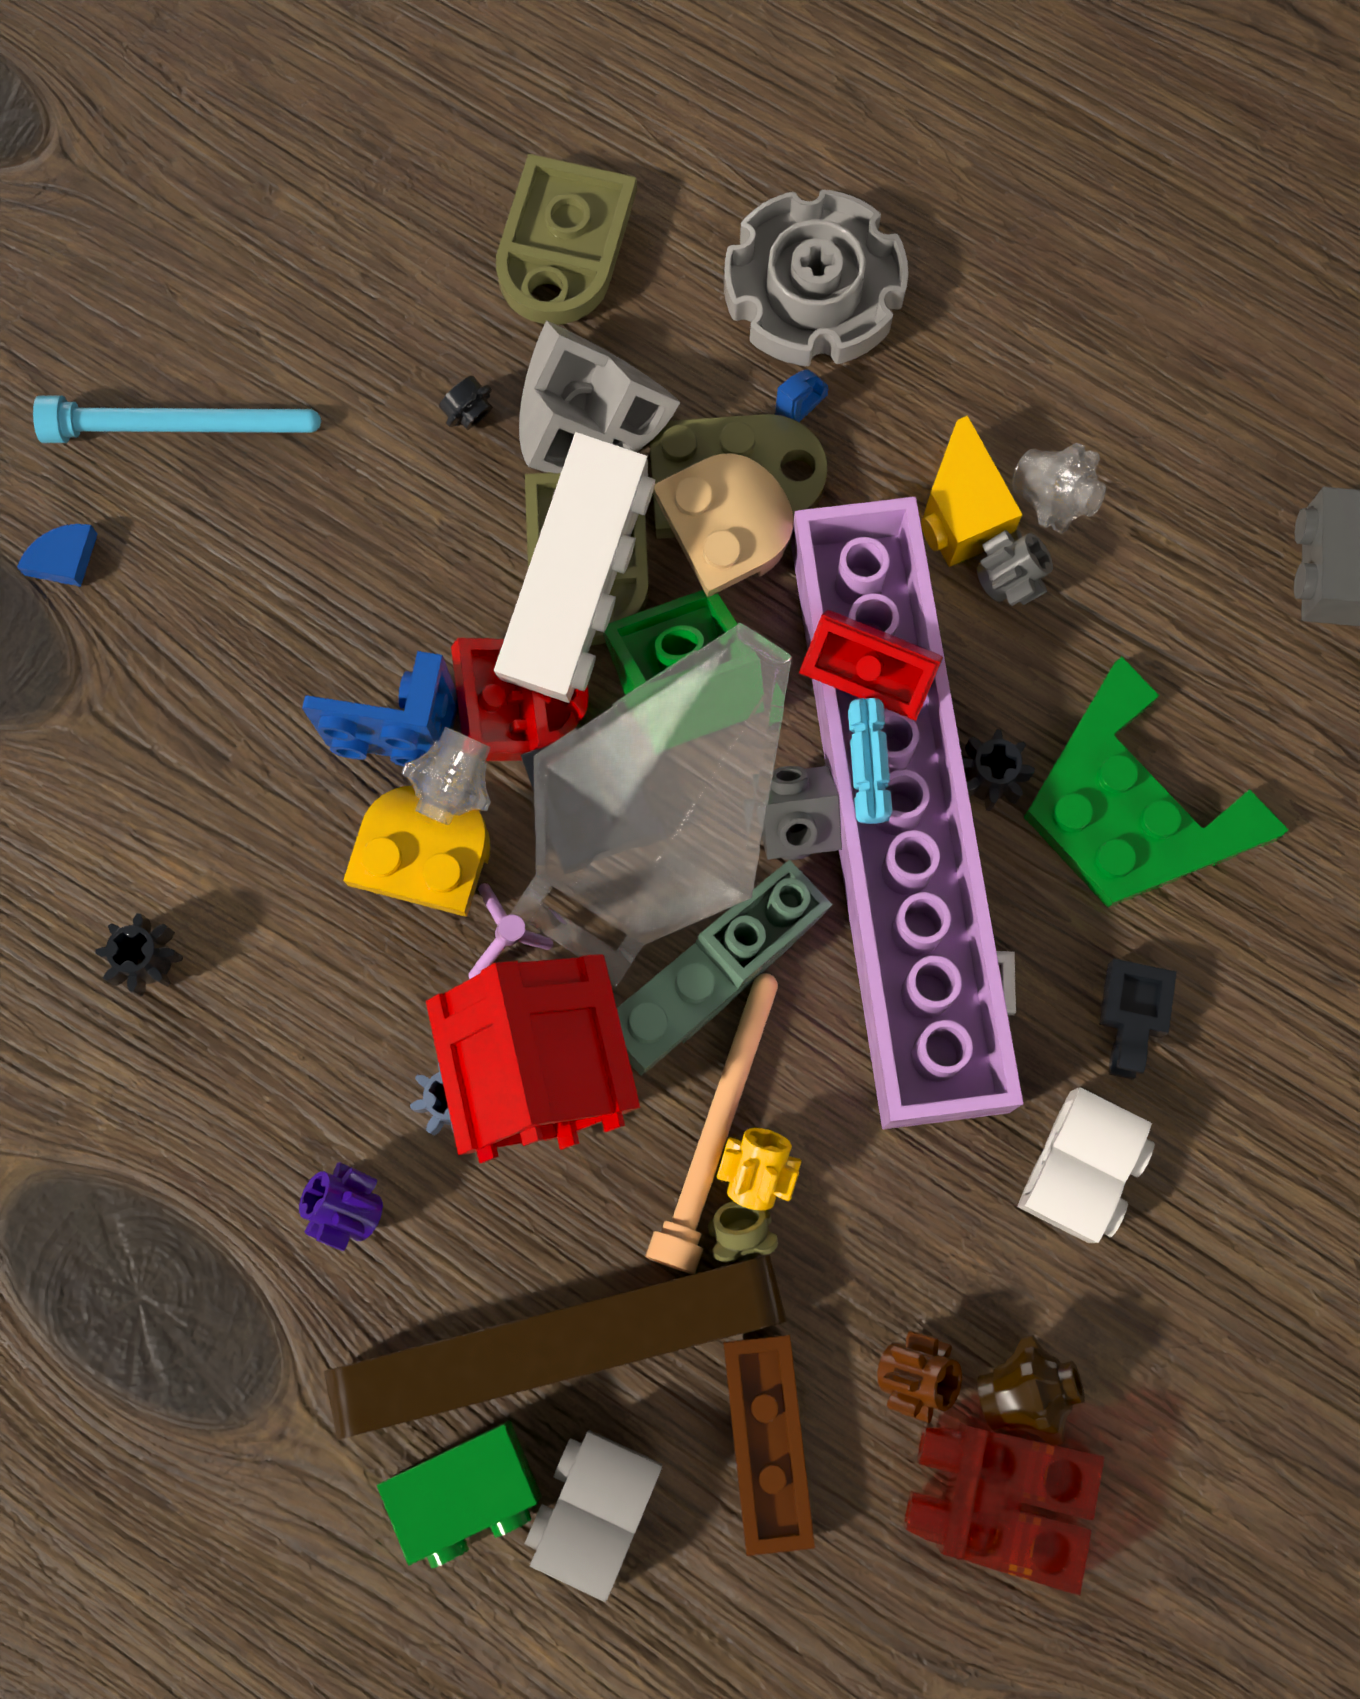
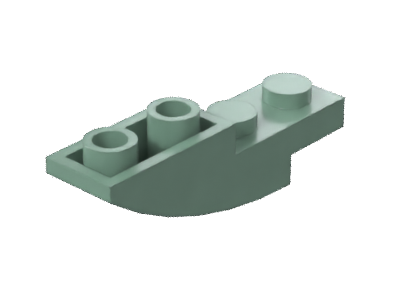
M790 859L701 932L696 942L617 1007L630 1065L640 1076L646 1073L679 1043H685L713 1019L831 908L833 904Z

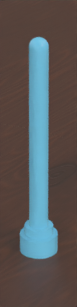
M38 395L33 406L34 428L37 438L41 443H68L70 437H79L81 431L312 433L317 431L321 425L320 415L312 409L79 408L76 402H67L64 396Z

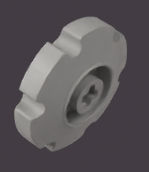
M823 189L820 190L819 197L813 201L801 200L796 192L784 193L764 202L745 217L741 222V244L730 245L726 252L724 294L732 319L735 321L747 320L751 322L750 342L754 346L776 359L795 365L809 366L811 365V359L817 354L830 355L834 363L840 364L867 353L890 332L893 313L890 310H899L903 305L908 281V262L899 235L883 234L878 230L881 213L854 196Z

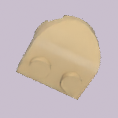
M730 453L713 455L654 485L653 495L707 598L758 573L759 577L764 575L782 558L793 529L792 508L777 480L754 460Z

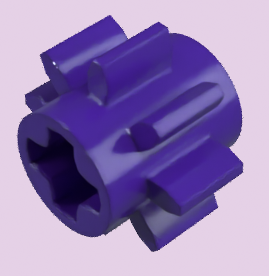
M340 1162L337 1163L333 1175L325 1171L315 1174L307 1183L299 1203L300 1216L310 1221L304 1231L305 1234L340 1251H345L349 1238L356 1241L367 1239L377 1227L383 1209L381 1197L372 1193L378 1182L377 1179Z

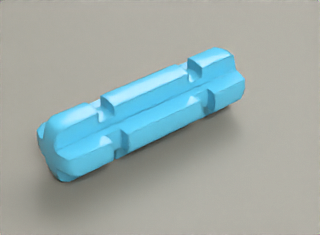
M877 698L856 699L851 701L848 710L849 731L854 732L850 740L854 789L859 790L855 797L856 819L864 824L883 823L889 821L893 812L891 791L885 790L890 782L886 733L881 731L883 730V724H885L884 704Z

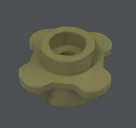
M734 1201L720 1207L708 1224L709 1235L715 1237L717 1241L713 1248L714 1257L720 1262L731 1263L736 1260L747 1261L759 1255L772 1253L778 1246V1239L776 1234L769 1231L768 1226L772 1222L770 1212L768 1210L749 1209Z

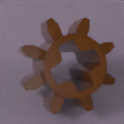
M910 1330L907 1334L906 1345L895 1342L885 1349L878 1365L877 1379L880 1389L891 1394L886 1405L888 1409L929 1423L933 1417V1408L947 1411L954 1405L962 1385V1370L956 1360L949 1358L952 1351L951 1344Z

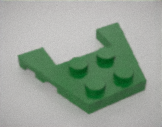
M1122 656L1115 661L1068 743L1024 815L1027 822L1107 908L1175 882L1183 876L1208 866H1215L1256 847H1263L1273 843L1288 831V828L1250 789L1210 824L1202 828L1128 751L1115 735L1149 708L1160 695Z

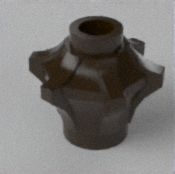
M1034 1334L1022 1337L1015 1352L1006 1362L995 1367L991 1373L979 1375L977 1380L981 1407L986 1421L992 1430L1009 1427L1010 1430L1027 1431L1038 1435L1052 1446L1065 1442V1424L1073 1410V1405L1084 1403L1085 1401L1083 1384L1073 1361L1060 1363L1058 1358L1050 1355L1041 1347Z

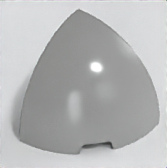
M546 320L529 364L522 393L519 437L524 460L528 467L550 473H561L575 432L637 452L653 440L665 427L675 413L680 401L660 384L627 362L594 343Z

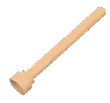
M762 973L753 981L672 1221H664L661 1232L654 1231L645 1256L652 1261L694 1275L703 1252V1248L698 1246L701 1233L697 1232L696 1229L778 989L777 980L771 974Z

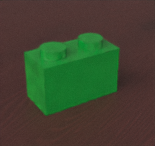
M511 1420L376 1485L408 1566L427 1557L431 1569L443 1565L469 1551L470 1549L465 1539L490 1527L494 1538H497L530 1522L532 1517L528 1508L536 1505L542 1497Z

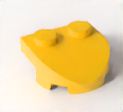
M408 785L395 788L376 799L365 813L343 881L350 887L468 917L483 863L488 864L490 857V838L485 822L476 805L466 796L456 791L432 785Z

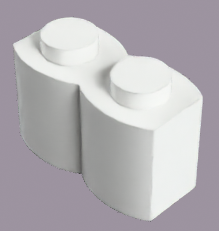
M1081 1087L1070 1091L1056 1118L1044 1150L1030 1175L1017 1207L1087 1243H1098L1103 1234L1112 1237L1122 1223L1128 1207V1202L1120 1198L1125 1182L1130 1174L1138 1178L1143 1173L1153 1153L1154 1142L1147 1139L1152 1123Z

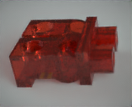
M961 1422L959 1430L950 1427L923 1426L917 1453V1463L950 1472L945 1499L913 1490L910 1491L903 1527L927 1541L936 1543V1547L942 1555L966 1560L1080 1596L1092 1530L1076 1521L1022 1509L1021 1505L1026 1503L1094 1521L1105 1457L1091 1451L1052 1445L1047 1442L980 1428Z

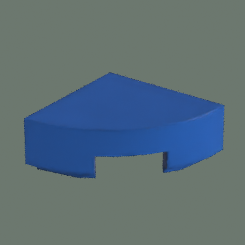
M808 369L794 374L777 389L775 415L785 416L800 422L828 395L827 383Z
M70 524L52 529L36 539L27 548L17 568L24 576L81 587L98 533L92 525Z

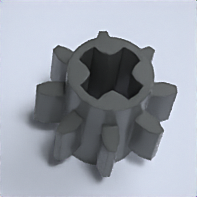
M1004 530L982 544L988 557L981 560L977 565V575L983 589L993 600L1002 602L1007 599L1011 606L1019 602L1025 605L1048 591L1041 579L1052 572L1053 562L1048 549L1036 535L1028 533L1022 537L1019 530L1011 534Z

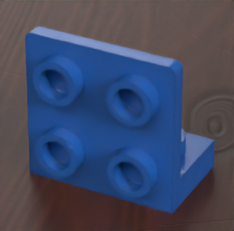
M417 651L413 672L405 671L400 683L398 701L399 707L404 709V711L315 696H305L302 709L325 744L330 747V751L336 755L356 760L366 759L367 753L390 756V761L399 766L411 769H424L427 763L445 765L458 701L456 688L443 655Z

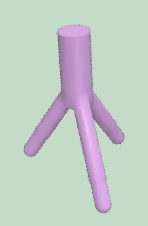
M483 883L479 886L478 891L497 924L495 930L496 938L469 972V979L480 974L482 969L493 964L506 946H512L520 942L545 950L553 947L551 938L525 930L524 921L519 916L507 915L488 884Z

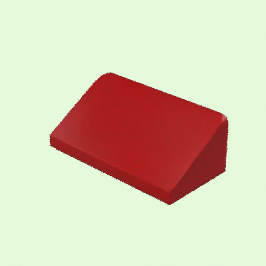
M827 610L821 615L799 673L859 698L880 699L885 709L916 721L943 656Z

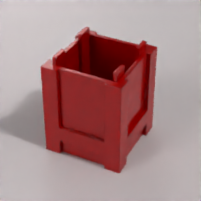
M604 954L528 962H495L482 969L480 974L455 988L426 1000L458 1155L477 1152L480 1164L498 1158L497 1148L519 1144L526 1146L538 1141L554 1139L558 1140L560 1150L580 1144L577 1134L580 1130L602 1122L604 1132H611L625 1126L623 1114L641 1108Z

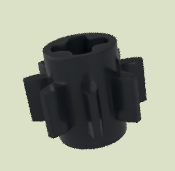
M996 729L991 740L984 744L973 736L969 738L965 750L971 759H962L969 797L974 795L981 800H985L986 811H991L997 800L1003 796L1009 802L1016 804L1023 795V791L1015 781H1029L1035 772L1034 767L1022 764L1021 753L1026 746L1025 742L1014 745L1004 740L1001 730ZM986 762L996 764V773L1003 775L1001 779L992 777L991 768L985 766Z
M136 913L133 925L121 928L113 923L108 925L112 935L108 939L106 947L95 950L96 955L107 960L112 966L103 977L105 981L117 986L128 978V989L137 996L144 995L146 984L159 982L167 987L171 984L166 974L169 972L172 963L183 960L181 954L166 945L175 934L171 928L161 924L151 931L150 920L141 913ZM142 945L141 950L146 958L137 965L138 960L133 952Z

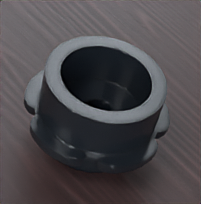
M473 375L459 382L445 395L439 404L440 409L448 417L446 424L449 427L462 424L466 430H469L480 423L493 408L487 401L492 388L489 385L482 386Z

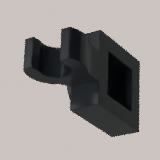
M1113 959L1107 965L1099 1025L1118 1029L1110 1055L1109 1075L1134 1080L1136 1072L1144 1073L1149 1035L1162 1038L1169 1033L1177 971L1119 959Z

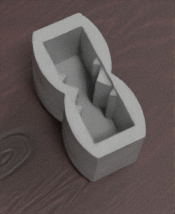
M591 1430L587 1432L583 1443L570 1438L553 1477L565 1483L554 1509L543 1504L541 1505L525 1541V1545L536 1549L530 1567L606 1602L662 1469V1463Z

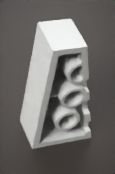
M575 432L494 668V672L499 680L570 703L574 689L585 691L596 658L595 655L588 653L596 630L604 633L608 626L616 599L615 596L609 595L617 572L624 574L628 567L636 538L631 537L638 515H645L653 493L655 479L648 477L646 455Z

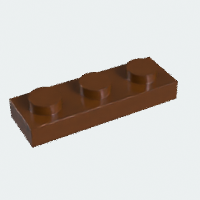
M790 1335L725 1341L723 1346L746 1556L815 1549Z

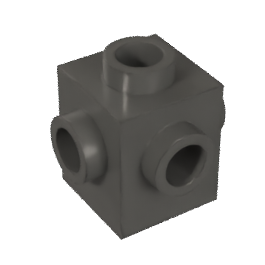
M784 766L768 774L755 775L757 799L746 800L747 821L750 836L762 837L767 860L776 858L799 860L813 853L842 850L839 795L828 766L806 769L799 766Z

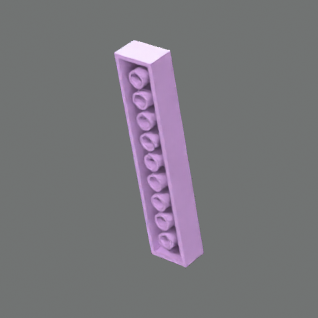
M916 496L795 511L791 547L807 650L821 615L825 611L830 610L943 656L916 721L884 708L885 724H883V730L881 731L886 733L890 782L885 790L891 791L893 812L889 821L883 823L864 824L856 819L855 797L859 790L854 789L850 740L854 732L849 731L848 710L851 701L861 698L812 679L825 766L829 767L839 795L842 850H839L882 1130L1010 1113L1023 1105Z

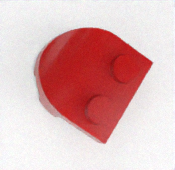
M457 638L451 646L465 761H522L521 754L566 739L586 713L589 697L588 685L585 691L574 689L570 703L499 680L494 672V668L504 639Z

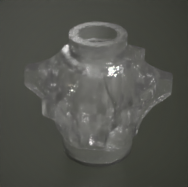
M1075 443L1065 450L1057 452L1040 451L1035 448L1028 450L1018 462L1012 479L1013 491L1022 495L1026 501L1033 505L1037 512L1039 524L1044 527L1051 525L1054 531L1061 534L1068 530L1069 525L1075 518L1082 515L1087 517L1093 516L1102 505L1106 494V485L1098 481L1096 468L1100 461L1099 453L1091 450L1085 452V446L1079 443Z
M445 727L439 741L436 740L429 751L420 758L406 763L401 772L412 783L415 795L419 798L415 811L446 825L451 824L454 815L460 816L471 810L487 811L491 801L485 785L487 762L485 761L491 747Z

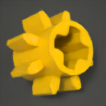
M750 1128L744 1132L742 1142L731 1137L728 1138L717 1178L729 1182L727 1194L737 1204L753 1210H769L774 1206L776 1197L787 1201L791 1200L802 1161L801 1159L789 1156L792 1144L784 1136L763 1128Z

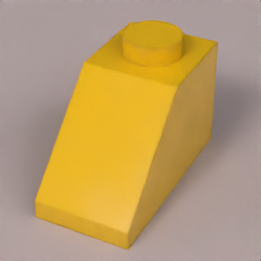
M968 415L956 421L921 520L922 531L928 545L933 551H941L949 567L985 552L982 544L1004 530H1007L1010 534L1016 531L1022 517L1018 505Z

